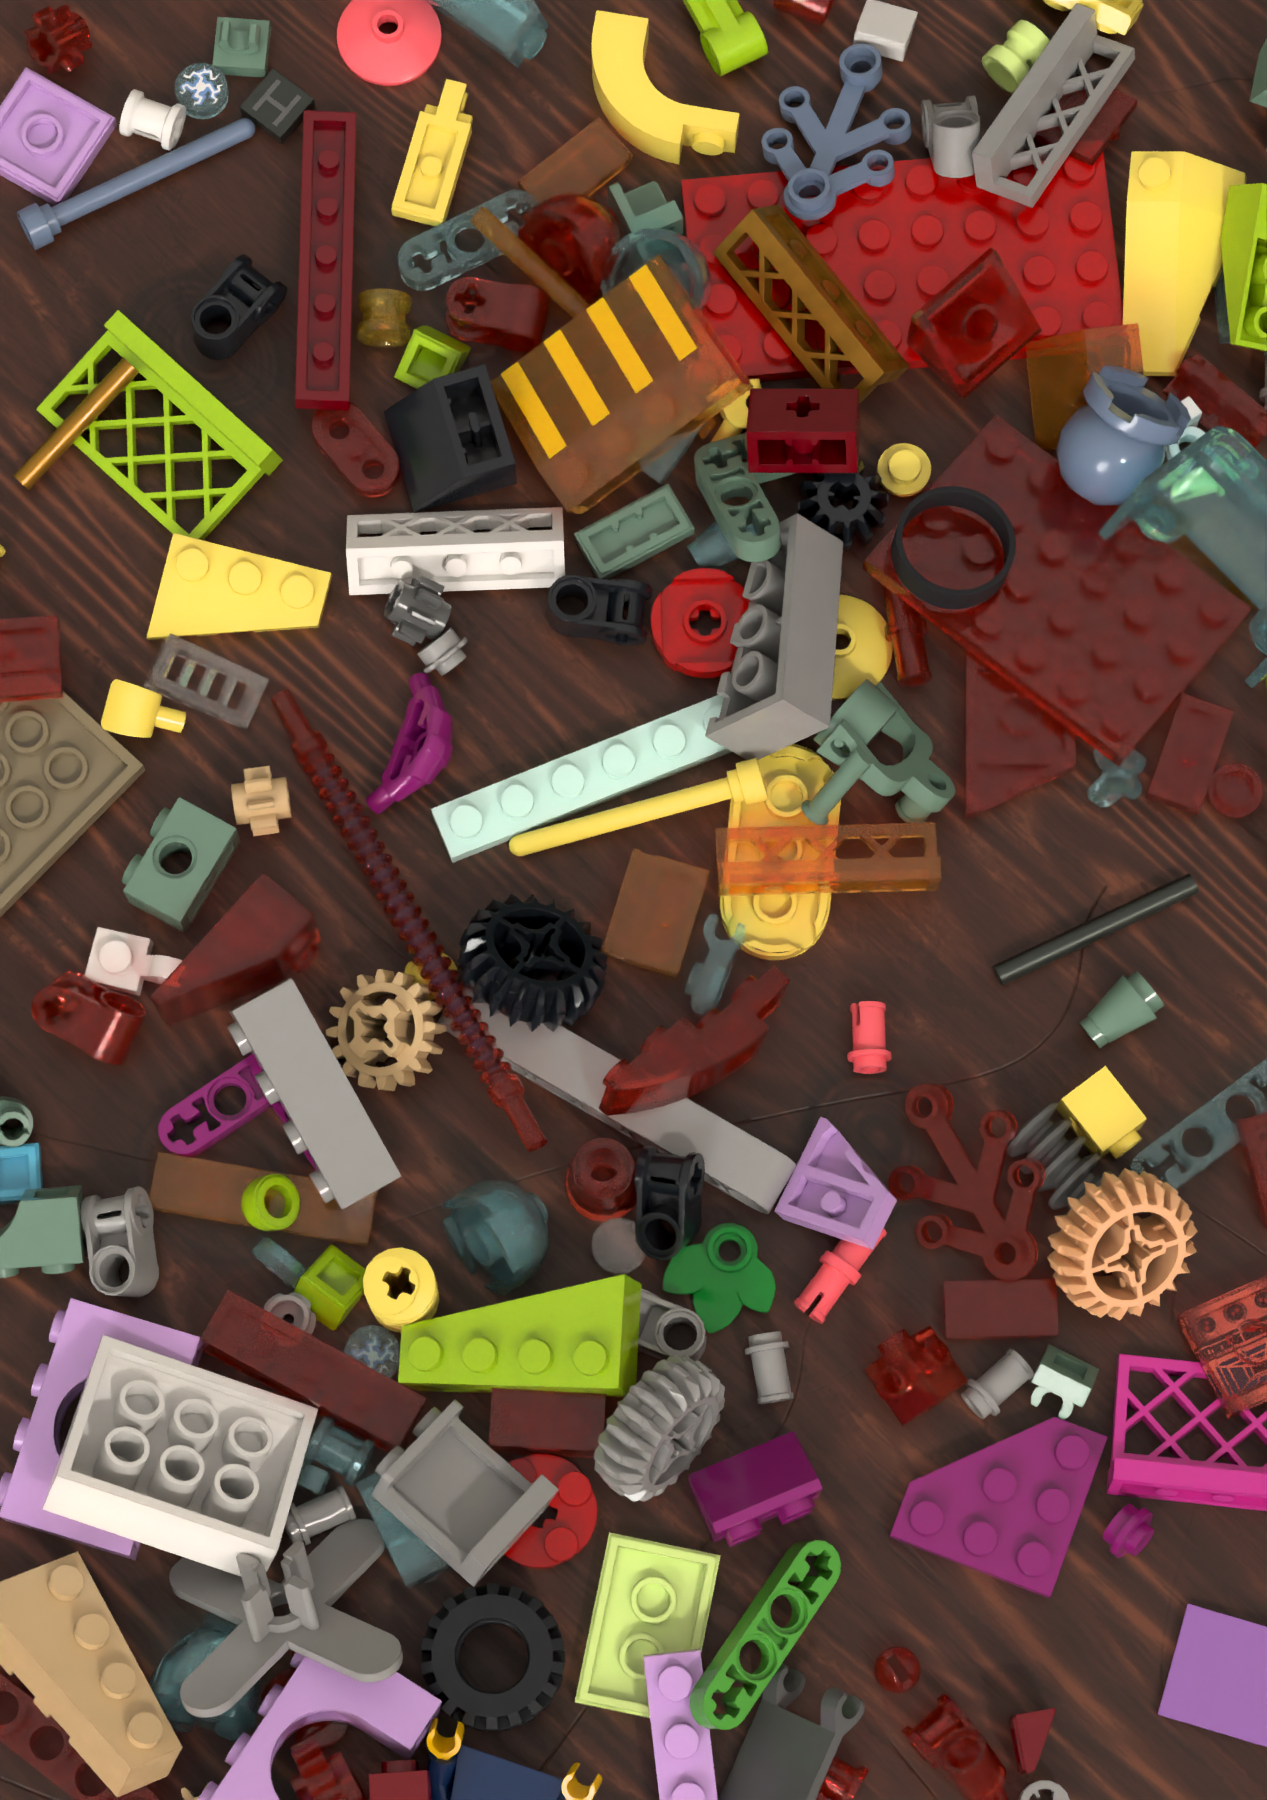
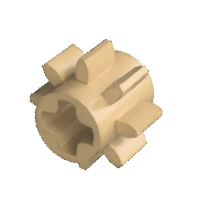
M270 765L244 769V783L231 784L237 825L251 823L253 836L279 833V819L292 817L286 777L272 779Z

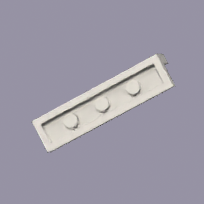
M547 507L347 515L346 557L349 595L391 594L400 581L411 584L413 578L418 580L421 575L443 585V592L549 588L557 579L565 576L563 508ZM534 527H552V530L529 531L527 529ZM482 529H490V530H492V531H490V532H479V533L473 532L474 530H482ZM430 531H436V532H438V533H436V534H427V535H421V534H419V533H421V532H430ZM359 534H383L382 536L359 537Z

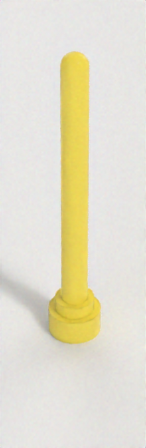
M756 757L736 763V769L726 771L727 777L515 835L509 842V849L515 856H524L732 798L735 803L746 801L748 806L768 800V794Z

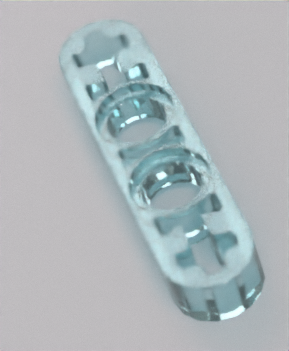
M1267 1058L1142 1150L1132 1160L1128 1170L1135 1171L1139 1175L1145 1171L1141 1165L1144 1162H1147L1152 1168L1158 1166L1169 1157L1170 1154L1162 1149L1164 1145L1169 1144L1175 1159L1188 1169V1171L1182 1174L1178 1164H1175L1161 1178L1163 1183L1167 1182L1177 1190L1254 1133L1259 1125L1266 1124L1267 1101L1263 1093L1249 1082L1256 1079L1260 1089L1267 1085ZM1235 1095L1248 1097L1256 1107L1255 1119L1245 1125H1239L1231 1121L1226 1114L1225 1105L1227 1100ZM1190 1128L1205 1130L1212 1139L1211 1152L1204 1157L1189 1155L1182 1146L1181 1138L1183 1133Z

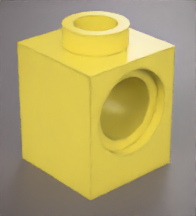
M1106 1066L1064 1096L1056 1108L1064 1119H1071L1072 1124L1070 1127L1078 1137L1083 1135L1086 1138L1084 1145L1091 1154L1097 1153L1100 1159L1109 1152L1117 1159L1142 1140L1137 1131L1141 1129L1147 1120Z

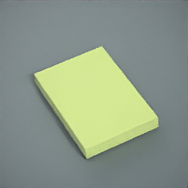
M609 1532L575 1703L650 1718L643 1655L701 1649L702 1652L721 1555Z

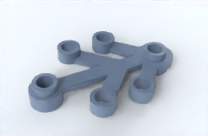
M854 44L842 52L839 58V66L844 85L826 129L812 109L810 95L806 89L798 86L789 87L782 91L779 96L782 118L787 122L797 125L815 154L810 168H806L795 153L792 134L784 128L768 130L761 140L763 156L766 161L778 165L788 180V184L784 189V203L788 212L796 218L802 220L822 218L833 210L838 195L866 182L874 187H882L889 184L895 176L893 157L885 150L870 151L863 157L862 162L832 174L836 162L881 141L891 145L902 144L910 138L912 133L910 116L905 110L900 108L888 109L880 115L879 119L849 132L864 93L874 89L883 75L881 55L875 47L869 44ZM793 102L803 103L801 106L795 108L788 106ZM892 124H901V125H903L902 127H900V128H898V129H889V128H887L888 126H890V125H892ZM777 143L785 144L781 149L770 148ZM877 165L886 167L881 171L871 170L872 167ZM809 196H816L815 198L805 199Z

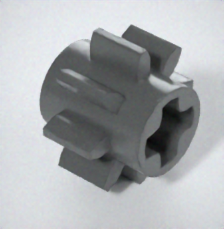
M423 575L418 580L413 578L411 584L400 581L391 592L384 609V617L395 624L390 635L412 646L416 642L422 643L424 637L432 641L436 640L443 631L451 612V604L445 602L440 597L444 586Z

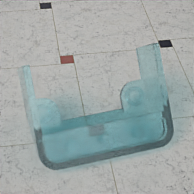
M1217 426L1210 429L1144 478L1100 529L1098 534L1104 540H1107L1132 520L1139 525L1141 531L1147 537L1153 540L1171 543L1185 534L1260 609L1251 619L1249 630L1256 647L1267 655V460L1238 432L1228 427ZM1267 657L1245 680L1251 688H1254L1267 677Z

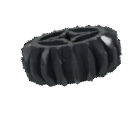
M511 894L503 903L493 899L489 906L485 907V910L478 909L476 915L471 918L469 926L464 930L459 943L461 947L458 955L457 969L463 972L462 986L473 989V1003L489 1004L490 1017L501 1013L509 1018L510 1027L517 1021L526 1022L531 1032H533L543 1023L549 1030L554 1032L562 1022L573 1026L581 1015L586 1016L588 1011L594 1007L597 997L600 996L606 982L604 978L608 956L602 953V939L597 936H591V922H577L574 909L563 912L556 908L555 899L545 905L539 903L534 894L525 902Z

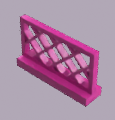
M1119 1354L1116 1369L1111 1462L1107 1477L1106 1494L1267 1511V1463L1262 1467L1247 1466L1233 1450L1253 1432L1267 1446V1429L1263 1426L1267 1421V1411L1256 1418L1248 1408H1245L1246 1406L1243 1405L1236 1395L1227 1398L1228 1396H1226L1223 1387L1221 1390L1207 1366L1210 1363ZM1129 1371L1152 1373L1165 1390L1146 1406H1143L1128 1389ZM1168 1375L1181 1377L1173 1382ZM1192 1378L1208 1379L1222 1395L1201 1413L1180 1390ZM1267 1381L1259 1385L1267 1387ZM1170 1396L1176 1400L1192 1419L1171 1437L1150 1414L1151 1411ZM1226 1402L1249 1425L1228 1443L1206 1419ZM1128 1404L1136 1414L1126 1421ZM1140 1420L1162 1442L1149 1455L1124 1453L1125 1433ZM1197 1426L1219 1449L1206 1461L1191 1460L1177 1445L1179 1440ZM1169 1450L1175 1458L1161 1457V1455ZM1225 1456L1231 1464L1217 1463V1461Z

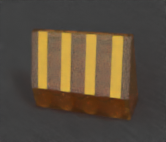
M657 255L491 381L496 399L537 470L568 513L581 515L750 390V388L754 387L661 255Z

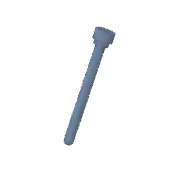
M241 118L53 207H50L48 203L40 207L37 203H33L16 211L18 220L34 250L42 248L54 242L53 236L62 232L61 226L251 138L255 133V124L249 118Z

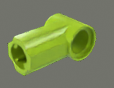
M683 0L701 33L700 41L706 58L719 77L768 54V46L757 20L751 12H743L737 0Z

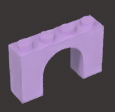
M71 1298L67 1311L59 1309L51 1326L49 1342L56 1344L49 1365L41 1363L34 1377L31 1396L38 1398L31 1419L22 1418L14 1438L13 1450L20 1453L13 1474L5 1472L0 1480V1506H2L0 1517L7 1522L136 1560L141 1545L140 1542L43 1510L62 1451L61 1427L63 1419L72 1402L83 1392L103 1335L196 1367L199 1365L205 1343L199 1336Z
M296 1652L290 1662V1665L296 1668V1671L284 1688L276 1683L269 1691L258 1710V1714L263 1716L264 1719L252 1737L243 1732L237 1739L225 1760L232 1767L220 1785L210 1781L197 1800H280L271 1780V1768L276 1753L284 1741L295 1731L315 1722L337 1721L352 1725L404 1759L410 1760L429 1731L432 1720L440 1714L442 1701L398 1672L378 1682H361Z

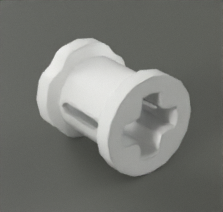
M133 89L125 102L121 114L119 132L127 137L135 133L159 141L163 149L171 151L175 148L181 136L186 118V106L177 103L170 107L144 97V92Z

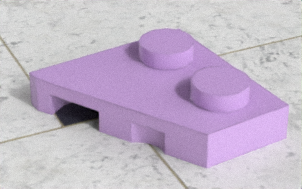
M820 1117L774 1211L783 1220L873 1250L897 1199L840 1131L828 1119Z

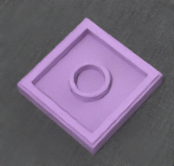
M26 67L0 105V175L53 206L68 200L116 128V118Z

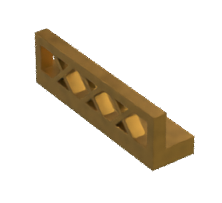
M780 205L752 209L713 251L714 255L822 389H844L837 381L838 360L850 361L864 378L854 388L859 389V404L878 385L897 380L910 367ZM748 236L759 248V270L747 269L734 253ZM772 265L777 271H772ZM772 279H784L791 287L792 310L780 309L772 300ZM805 319L817 320L824 328L825 351L813 350L805 341Z

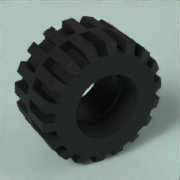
M487 1583V1586L465 1588L461 1594L454 1598L451 1596L442 1603L443 1607L436 1615L433 1614L427 1624L428 1629L425 1637L422 1638L420 1648L422 1651V1662H420L422 1675L424 1676L428 1691L442 1701L441 1709L455 1721L462 1722L464 1725L475 1730L485 1732L512 1730V1728L522 1724L526 1725L534 1720L540 1712L545 1711L551 1704L563 1680L565 1649L558 1624L553 1615L544 1607V1604L535 1596L532 1597L525 1593L523 1589L512 1585L511 1587L501 1586L499 1583ZM496 1623L512 1628L523 1639L527 1649L528 1660L523 1676L514 1686L501 1692H485L475 1688L465 1679L460 1668L459 1653L462 1643L470 1632L485 1624Z

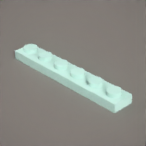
M720 695L714 696L432 808V816L451 862L454 863L507 842L515 835L542 828L732 752L705 736L709 719L713 717L719 718L724 697Z

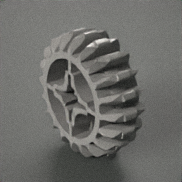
M675 1354L667 1360L663 1359L657 1362L652 1371H645L641 1380L635 1386H630L629 1393L625 1398L617 1402V1409L612 1416L606 1419L607 1427L599 1435V1446L595 1449L594 1459L596 1460L594 1470L620 1496L625 1495L633 1502L638 1500L645 1502L653 1496L662 1494L667 1485L675 1484L679 1475L684 1470H689L690 1463L697 1455L701 1454V1449L705 1442L712 1437L711 1431L713 1427L720 1421L721 1414L719 1412L723 1409L725 1403V1386L711 1373V1369L699 1360L694 1361L687 1355L679 1356Z

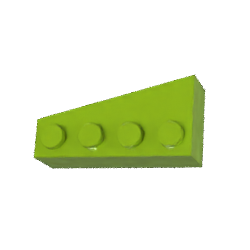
M622 1274L403 1325L401 1330L398 1383L417 1391L625 1397L629 1393L630 1386L636 1385L642 1284L628 1275Z

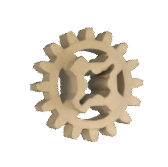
M377 969L375 979L369 975H358L357 985L359 990L343 987L340 993L346 1001L344 1007H330L329 1012L339 1019L338 1026L326 1029L327 1036L338 1038L339 1045L334 1047L332 1051L337 1059L347 1060L342 1070L346 1076L355 1078L358 1076V1085L361 1087L374 1089L377 1085L378 1090L395 1091L397 1082L399 1085L411 1087L415 1085L414 1070L427 1074L432 1071L430 1063L426 1060L428 1054H442L443 1048L434 1043L433 1040L435 1034L446 1032V1025L435 1023L433 1016L438 1014L443 1007L441 1003L425 1001L430 994L431 988L421 983L414 984V976L411 974L398 972L395 976L393 971ZM386 994L397 995L395 999L388 998L383 1004H378L375 1001L376 998ZM388 1057H394L397 1060L396 1063L386 1067L375 1065L378 1061L385 1062Z

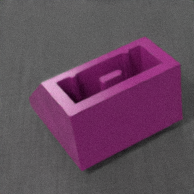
M794 1431L689 1474L687 1480L713 1543L726 1538L729 1547L741 1544L760 1535V1530H762L761 1523L777 1516L781 1525H785L809 1515L815 1507L813 1501L818 1500L823 1490Z

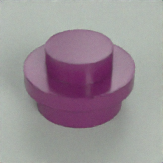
M1131 1503L1127 1504L1107 1526L1103 1534V1540L1111 1545L1110 1553L1116 1558H1121L1127 1553L1136 1556L1152 1538L1155 1530L1149 1525L1153 1514L1148 1509L1142 1508L1138 1510Z

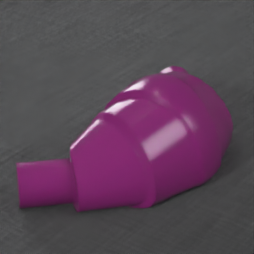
M416 673L408 681L413 697L408 702L402 727L399 729L392 748V755L382 773V784L366 798L367 805L376 814H382L395 801H402L424 785H431L440 771L446 768L451 760L453 751L452 718L446 711L438 689L432 686L430 678L426 673Z

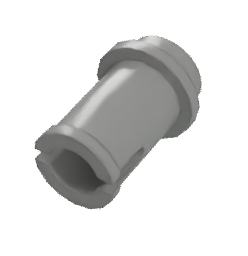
M781 1331L749 1336V1348L744 1349L745 1355H751L758 1393V1404L793 1399L794 1395L791 1392L784 1349L789 1348V1342H783Z
M1009 1349L1000 1360L976 1381L972 1378L967 1380V1389L961 1393V1396L968 1407L981 1419H985L989 1414L997 1416L1000 1413L998 1406L1028 1379H1032L1034 1372L1020 1354L1015 1350Z
M341 1485L336 1487L335 1490L297 1507L292 1502L284 1528L292 1544L296 1541H303L305 1546L311 1544V1537L343 1522L356 1519V1515Z

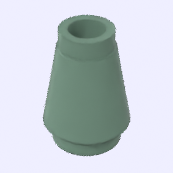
M1136 971L1127 979L1122 975L1079 1024L1098 1048L1101 1049L1108 1042L1111 1043L1157 1019L1154 1013L1162 1008L1164 1003L1144 977Z

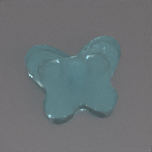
M1109 742L1098 744L1093 753L1102 773L1101 777L1088 789L1087 795L1089 800L1103 808L1112 805L1123 796L1128 799L1139 797L1142 792V785L1138 775L1146 766L1145 756L1134 749H1127L1122 752Z

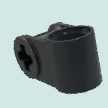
M246 254L240 255L230 263L217 283L196 303L192 310L191 322L196 347L202 355L209 359L223 360L234 355L253 332L276 312L287 294V287L280 281L273 283L252 267L253 261ZM215 321L225 322L229 325V328L220 334H210L204 330L208 324Z
M565 575L557 579L550 587L546 607L547 621L553 630L567 637L598 639L618 645H641L647 640V632L642 628L645 602L652 597V588L646 583L630 579L608 580L578 575ZM573 596L580 599L586 608L577 615H568L558 608L557 603L562 598ZM624 605L628 606L627 620L622 618Z
M648 1145L644 1146L640 1151L634 1176L637 1193L635 1236L641 1251L650 1258L668 1260L674 1257L700 1231L702 1224V1187L705 1175V1162L700 1153L691 1152L686 1157L659 1153L655 1146ZM661 1219L668 1221L673 1226L676 1235L670 1234L665 1230Z

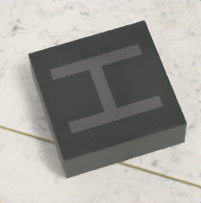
M272 69L240 106L241 115L251 119L257 127L280 144H283L303 121V111L312 110L315 107L314 98L275 69Z

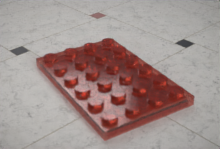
M997 414L927 491L944 486L970 488L991 498L1006 513L1015 533L1016 550L1012 565L1001 588L985 602L964 609L940 608L917 598L901 582L892 562V541L898 523L866 557L862 567L868 574L1118 767L1122 765L1242 625L1252 610L1251 607L1117 505H1094L1071 490L1061 476L1059 462ZM955 506L930 508L912 518L903 529V547L910 564L922 577L938 586L956 590L976 588L992 580L1004 566V551L998 534L985 519L970 510Z

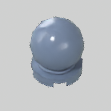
M1103 365L1099 374L1095 371L1093 372L1083 390L1088 404L1079 407L1065 423L1056 449L1060 473L1071 490L1094 505H1121L1133 501L1144 494L1156 482L1165 458L1164 445L1177 444L1191 420L1187 408L1174 394L1170 392L1165 401L1157 394L1144 388L1149 378L1129 369L1112 365Z

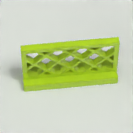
M117 310L104 324L108 329L105 334L36 410L58 428L64 420L55 412L69 395H89L98 385L97 364L111 349L115 350L147 380L134 381L133 379L122 390L126 391V419L98 421L97 417L85 430L90 431V443L80 435L73 444L172 534L176 533L204 541L263 474L266 473L269 476L283 459L125 315ZM88 375V384L79 385ZM158 389L163 394L164 417L136 418L135 390ZM172 403L185 415L173 416ZM196 424L202 429V452L174 453L173 425ZM164 426L165 454L137 456L136 428ZM127 428L128 456L105 458L99 452V430ZM211 438L224 450L211 451ZM235 459L247 470L232 487L212 489V460ZM203 461V489L175 491L174 462ZM165 463L166 492L143 493L138 488L137 465ZM115 466H128V478ZM213 497H222L213 507ZM204 498V518L188 534L176 523L175 500ZM166 500L167 514L153 501Z

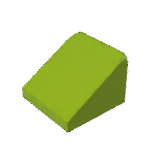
M420 326L414 329L394 378L418 389L434 378L459 372L471 347L430 326Z
M331 1244L300 1277L294 1292L308 1299L311 1303L310 1310L315 1313L316 1319L334 1331L363 1296V1277L366 1269Z

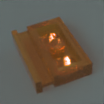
M633 848L602 947V953L607 955L608 958H617L631 965L678 978L709 879L710 870L659 855L657 857Z

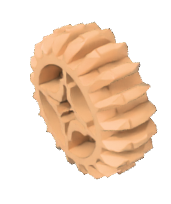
M1124 1168L1119 1177L1104 1172L1101 1184L1098 1187L1095 1184L1084 1182L1085 1195L1080 1199L1067 1197L1071 1208L1067 1215L1054 1216L1061 1231L1048 1236L1054 1251L1047 1259L1055 1270L1053 1274L1055 1282L1067 1293V1298L1077 1307L1081 1306L1092 1315L1102 1318L1107 1314L1109 1317H1114L1120 1321L1126 1311H1128L1130 1314L1141 1317L1146 1302L1160 1307V1294L1165 1289L1177 1291L1173 1281L1177 1274L1190 1273L1186 1262L1183 1260L1185 1257L1197 1252L1193 1242L1190 1240L1198 1232L1194 1222L1189 1219L1192 1211L1189 1209L1188 1204L1178 1196V1191L1169 1183H1163L1154 1174L1145 1171L1138 1175L1135 1171ZM1151 1212V1216L1141 1219L1139 1216L1133 1217V1213ZM1104 1270L1106 1273L1112 1272V1275L1093 1276V1273Z

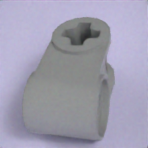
M975 95L966 96L964 102L932 104L930 99L922 100L921 127L925 148H928L936 174L949 178H962L974 175L972 151L981 140L980 116Z
M137 1186L127 1189L125 1195L102 1199L97 1194L85 1197L81 1205V1222L86 1235L90 1267L89 1276L92 1284L99 1292L105 1295L140 1298L149 1294L155 1288L159 1279V1266L153 1233L154 1214L147 1192L144 1188ZM126 1259L129 1263L130 1272L128 1279L123 1284L119 1277V1268Z
M641 1288L638 1352L660 1360H667L675 1354L679 1356L687 1355L694 1361L699 1360L705 1352L707 1343L704 1323L700 1317L690 1309L663 1300L657 1295ZM685 1324L695 1330L697 1337L691 1347L679 1351L667 1345L665 1342L666 1334L674 1325Z

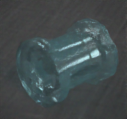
M326 1415L313 1434L303 1461L309 1464L317 1461L344 1476V1483L353 1487L366 1468L377 1443L369 1438L364 1442L334 1426L335 1420Z

